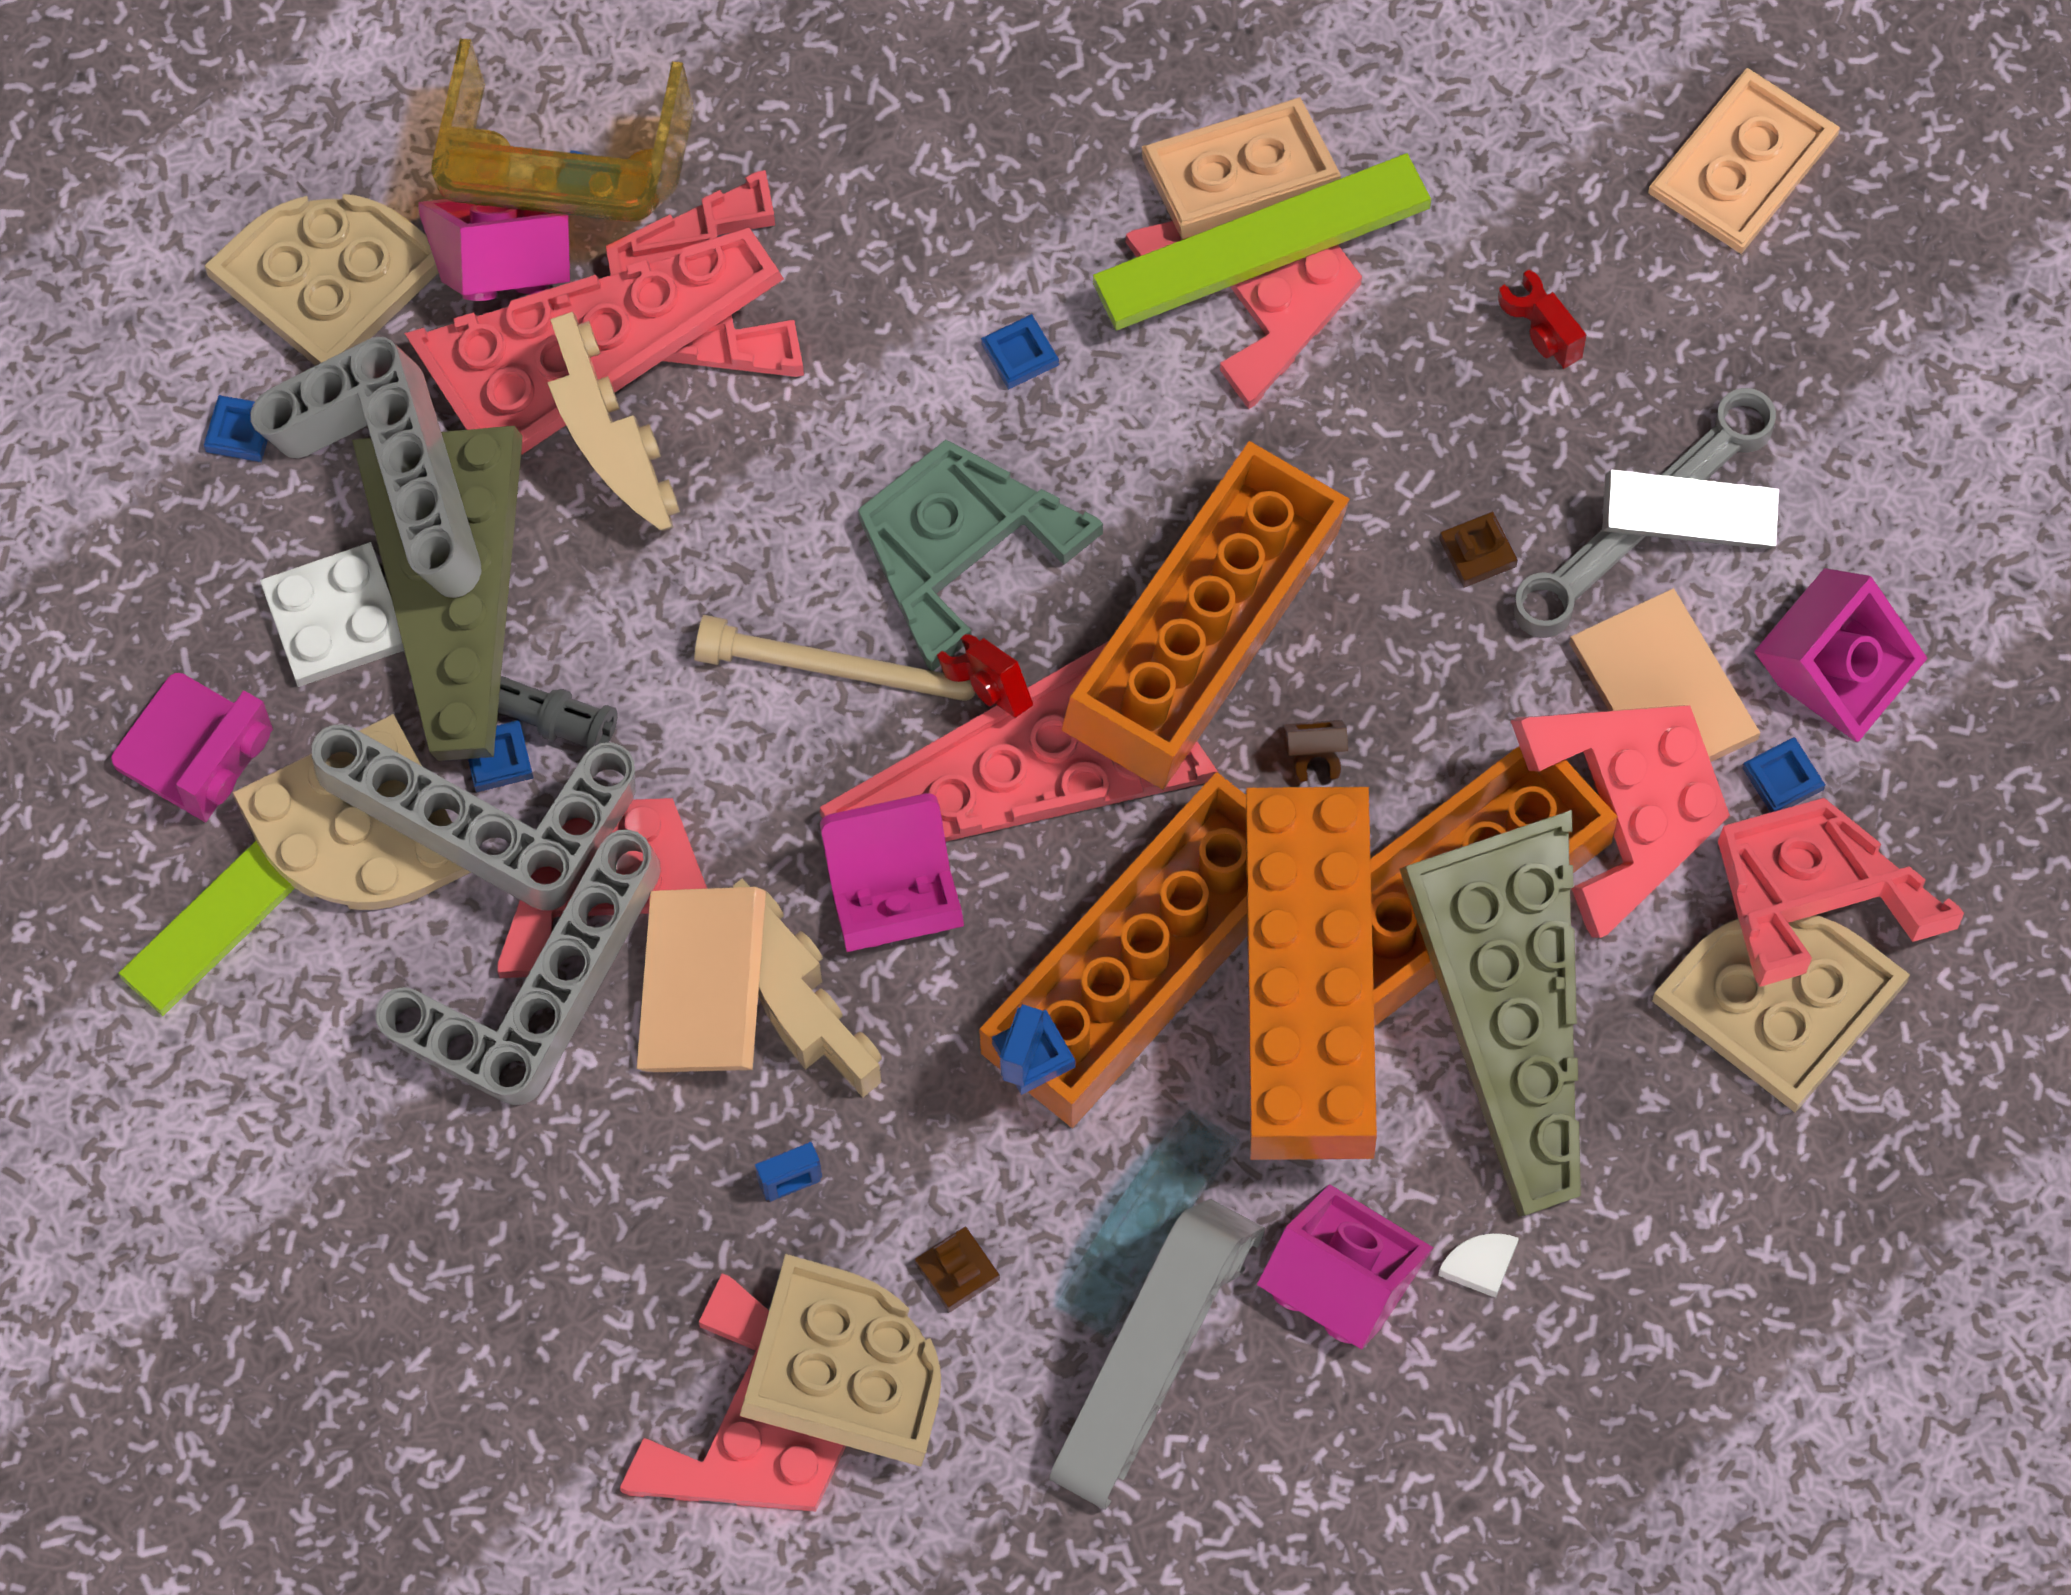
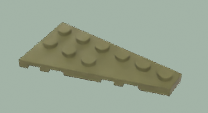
M515 426L441 432L481 561L482 571L475 587L464 596L457 598L445 597L411 568L405 554L372 439L352 440L429 752L438 761L494 757L523 436Z
M1572 810L1399 868L1518 1217L1526 1216L1581 1196L1579 1122L1575 1119V1081H1578V1058H1574L1573 1025L1577 1024L1575 928L1571 927L1570 889L1574 888L1573 865H1569V833L1572 832Z

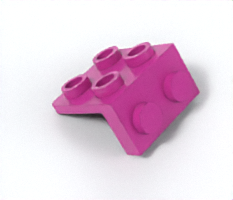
M174 673L167 678L115 749L111 760L118 772L206 823L218 805L222 804L229 797L237 779L252 758L256 757L263 750L273 728L264 702L243 690L235 703L187 675Z
M931 793L920 794L829 814L821 819L820 830L832 895L847 952L876 947L922 935L935 934L964 926L962 909L950 871L940 806L935 795Z

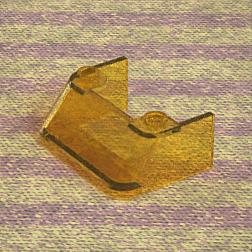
M460 38L431 165L434 182L439 193L444 198L458 203L633 222L648 217L675 192L680 179L694 111L687 76L682 62L672 61L654 149L640 150L628 159L514 147L510 146L503 135L495 131L476 129L485 82L471 39Z

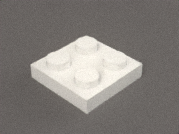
M371 542L260 580L298 687L404 651L391 595Z

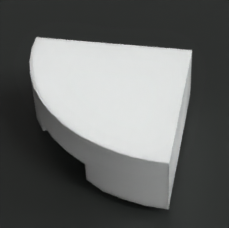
M1485 1234L1473 1237L1458 1245L1446 1257L1441 1265L1438 1276L1496 1298L1519 1238L1506 1234Z

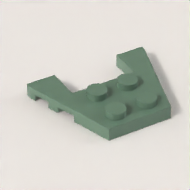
M946 439L858 509L859 521L921 656L931 671L940 666L937 657L938 653L944 651L949 656H953L964 647L961 637L965 634L972 635L971 629L942 601L937 593L1021 525H1025L1063 565L1103 534V523L1097 517L1086 511L1082 515L1060 504V498L1043 489L1037 492L1010 478V472Z

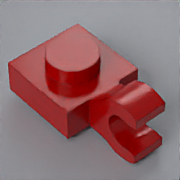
M1527 270L1523 273L1522 284L1530 293L1525 297L1513 295L1505 284L1499 287L1498 302L1500 307L1508 315L1524 317L1531 321L1530 338L1535 348L1543 357L1548 359L1554 356L1563 369L1583 358L1587 334L1554 292L1550 294L1545 292L1543 283L1535 272Z
M965 634L961 637L966 651L965 654L958 657H951L944 651L937 654L945 677L954 682L970 680L975 693L988 706L996 704L1011 716L1017 718L1034 705L1018 661L985 638L979 641L977 637Z

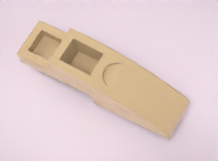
M573 312L550 319L569 375L547 383L559 413L574 441L600 477L636 513L661 531L674 528L670 516L679 513L680 509L669 479L658 483L651 460L657 459L661 455L651 426L647 424L639 427L634 415L615 422L612 421L610 412L620 408L609 377L598 379L590 358L601 354L590 322L587 321L579 324Z
M742 878L733 885V888L750 886ZM766 891L758 998L779 1036L805 1070L825 1055L856 1091L864 1097L881 1083L880 1065L878 1063L882 1060L881 1054L865 1034L859 1031L853 1036L840 1022L839 1019L843 1017V1014L836 1002L826 991L821 988L815 993L812 991L822 983L819 963L823 959L822 955L805 933L799 931L794 935L780 920L784 917L781 908Z

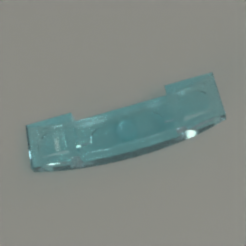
M1188 1109L1161 1141L1122 1195L1073 1273L1056 1307L1104 1337L1109 1338L1140 1292L1141 1283L1152 1269L1175 1222L1186 1209L1195 1205L1204 1190L1208 1191L1239 1145L1240 1140Z

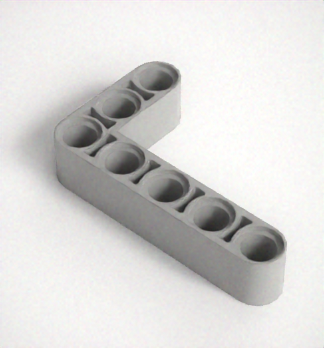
M386 337L368 339L282 382L258 397L251 410V423L253 427L280 452L290 458L299 459L308 456L368 426L405 554L411 568L445 597L457 598L464 596L475 587L482 572L481 561L425 377L420 367L393 341Z
M343 724L331 725L322 729L315 736L312 743V759L316 777L320 785L327 792L526 904L540 910L557 909L571 898L599 846L608 835L612 834L636 793L635 766L630 752L623 746L612 742L600 743L593 746L583 756L542 822L535 830L352 727ZM337 752H348L355 756V760L344 768H333L326 764L327 759ZM603 770H615L624 776L614 786H603L593 780ZM391 780L403 782L407 786L400 795L395 797H385L376 792L383 783ZM439 809H449L458 814L457 819L447 826H437L428 821L429 816ZM573 818H583L593 824L592 828L582 835H572L562 829V826ZM490 838H501L510 844L505 852L498 855H488L479 849L480 845ZM547 866L556 868L562 873L559 879L551 884H540L530 878L536 869Z
M628 829L615 831L605 838L497 1032L417 990L407 987L395 988L386 993L379 1001L376 1009V1023L380 1031L400 1049L504 1103L523 1105L534 1100L541 1093L646 904L651 891H653L661 873L660 860L651 845L641 834ZM628 851L643 853L642 865L637 871L626 875L616 873L617 861L623 854ZM602 903L614 905L613 917L606 925L596 928L587 926V917L593 907ZM577 955L585 958L584 969L578 977L567 981L558 979L559 966L566 958ZM407 1008H420L421 1019L416 1028L405 1033L397 1032L395 1023L400 1013ZM545 1008L555 1010L556 1018L549 1030L539 1034L529 1032L528 1024L535 1012ZM463 1034L473 1036L474 1044L471 1052L466 1057L459 1060L448 1059L447 1049L455 1037ZM514 1061L525 1062L526 1073L519 1084L513 1087L500 1086L499 1076L501 1070L507 1064Z
M1212 1199L1186 1209L1179 1216L1056 1459L1049 1480L1106 1510L1111 1503L1108 1496L1118 1478L1125 1479L1220 1287L1243 1274L1246 1269L1242 1266L1252 1246L1258 1248L1265 1233V1227Z

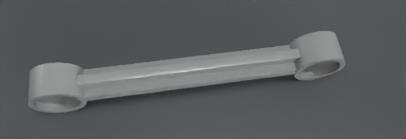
M1740 388L1728 393L1719 404L1715 426L1667 469L1662 476L1708 480L1737 452L1749 453L1761 449L1770 440L1776 420V410L1770 398L1761 391L1751 388ZM1737 406H1748L1759 411L1764 420L1765 428L1759 433L1744 435L1733 431L1727 425L1724 418L1730 409ZM1601 530L1554 574L1542 572L1527 577L1519 585L1514 603V617L1519 627L1529 635L1539 638H1549L1563 632L1571 621L1574 602L1646 536ZM1533 591H1552L1562 601L1564 613L1553 620H1538L1525 611L1523 602L1528 597L1527 595Z

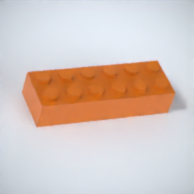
M1248 441L1070 696L1061 730L1164 790L1338 535L1350 499L1253 442Z
M1520 746L1516 747L1370 859L1374 1027L1437 979L1399 868L1572 810V832L1569 833V865H1573V873L1612 844L1618 816L1566 759L1541 771H1529Z
M1216 772L979 1029L981 1055L1001 1070L1000 1057L992 1045V1037L1011 1028L1018 1007L1021 1008L1022 1004L1042 1011L1047 1010L1075 1059V1068L1034 1088L1028 1093L1072 1129L1247 937L1246 794Z
M1369 787L1246 788L1250 1160L1374 1159L1377 1121Z

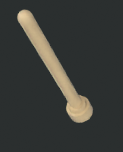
M703 615L700 622L695 646V661L719 665L720 660L731 662L734 656L962 701L970 700L975 695L970 680L954 682L947 679L944 673L739 634L738 627L727 625L728 621L724 618Z

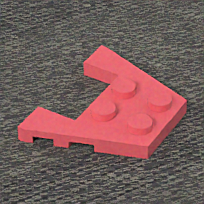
M766 170L757 171L745 177V184L724 194L719 190L702 198V205L675 218L670 214L606 245L610 274L613 275L626 271V265L645 259L652 263L681 254L684 247L716 238L718 235L733 233L746 228L757 229L775 226ZM730 315L663 360L665 362L783 376H804L794 320L735 329L732 315Z
M1173 221L1132 230L1126 234V244L1136 257L1183 240ZM1339 245L1230 286L1266 335L1220 363L1221 373L1248 409L1255 406L1262 399L1267 389L1289 368L1301 350L1315 335L1317 336L1361 285V274Z
M1690 705L1517 717L1511 720L1529 771H1541L1583 752L1599 797L1618 816L1614 838L1623 863L1572 888L1586 929L1593 938H1602L1608 935L1730 816Z
M673 798L633 800L612 833L626 829L636 831L645 837L660 860L661 873L653 891L707 889ZM573 818L567 821L562 826V829L572 835H582L588 832L593 824L583 818ZM628 851L623 854L617 861L616 873L626 875L637 871L642 865L643 853ZM547 866L536 869L530 878L540 884H551L557 881L562 873L556 868ZM650 896L640 914H649ZM570 899L563 906L554 910H540L521 900L519 901L498 961L499 978H519L529 975L553 931V919L561 917ZM608 903L598 904L591 909L588 916L613 915L614 905Z
M1825 798L1724 825L1718 839L1755 981L1760 987L1807 973L1812 957L1788 924L1789 922L1881 897L1912 942L1958 929L1964 915L1962 909L1951 899L1948 898L1941 903L1925 890L1923 886L1926 879L1910 866L1899 869L1879 853L1881 843Z
M721 1274L699 1320V1326L753 1349L755 1353L704 1461L700 1462L643 1438L620 1486V1490L626 1495L636 1497L654 1496L675 1498V1500L698 1502L701 1500L736 1503V1505L816 1512L846 1446L740 1416L769 1310L728 1275Z

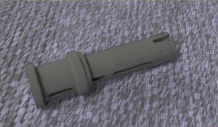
M501 676L498 713L536 726L538 733L544 739L555 741L557 738H561L586 747L587 752L593 746L610 742L618 719L615 707L604 705L600 709L572 699L571 692L565 689L552 690L550 693Z

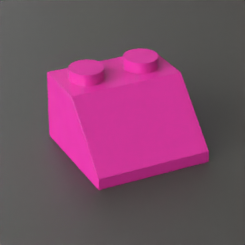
M525 189L418 202L419 215L441 281L460 293L463 299L470 301L491 300L497 297V291L516 289L517 292L523 294H534L550 289V284L570 282L568 214Z
M1827 568L1820 572L1754 651L1781 689L1855 742L1861 740L1928 659L1871 576Z
M1329 1184L1286 1226L1257 1285L1271 1293L1275 1301L1281 1306L1292 1311H1300L1324 1326L1327 1333L1336 1340L1353 1344L1362 1350L1380 1331L1434 1247Z

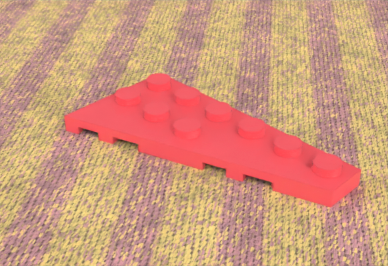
M746 228L684 247L681 254L652 263H649L647 259L626 265L627 270L600 279L593 275L511 300L506 308L476 316L474 312L453 318L454 324L428 332L421 328L404 334L466 430L515 426L523 436L521 455H523L566 426L547 383L569 375L550 319L573 312L579 324L587 321L590 322L601 353L590 357L597 378L601 379L608 376L614 392H617L784 280V278L752 230Z
M1108 642L1029 686L1028 691L1034 705L1017 718H1014L996 705L820 807V815L823 818L833 813L931 793L937 797L939 802L945 841L947 842L1204 784L1218 771L1199 743L1196 742L1165 789L1162 790L1061 730L1070 696Z

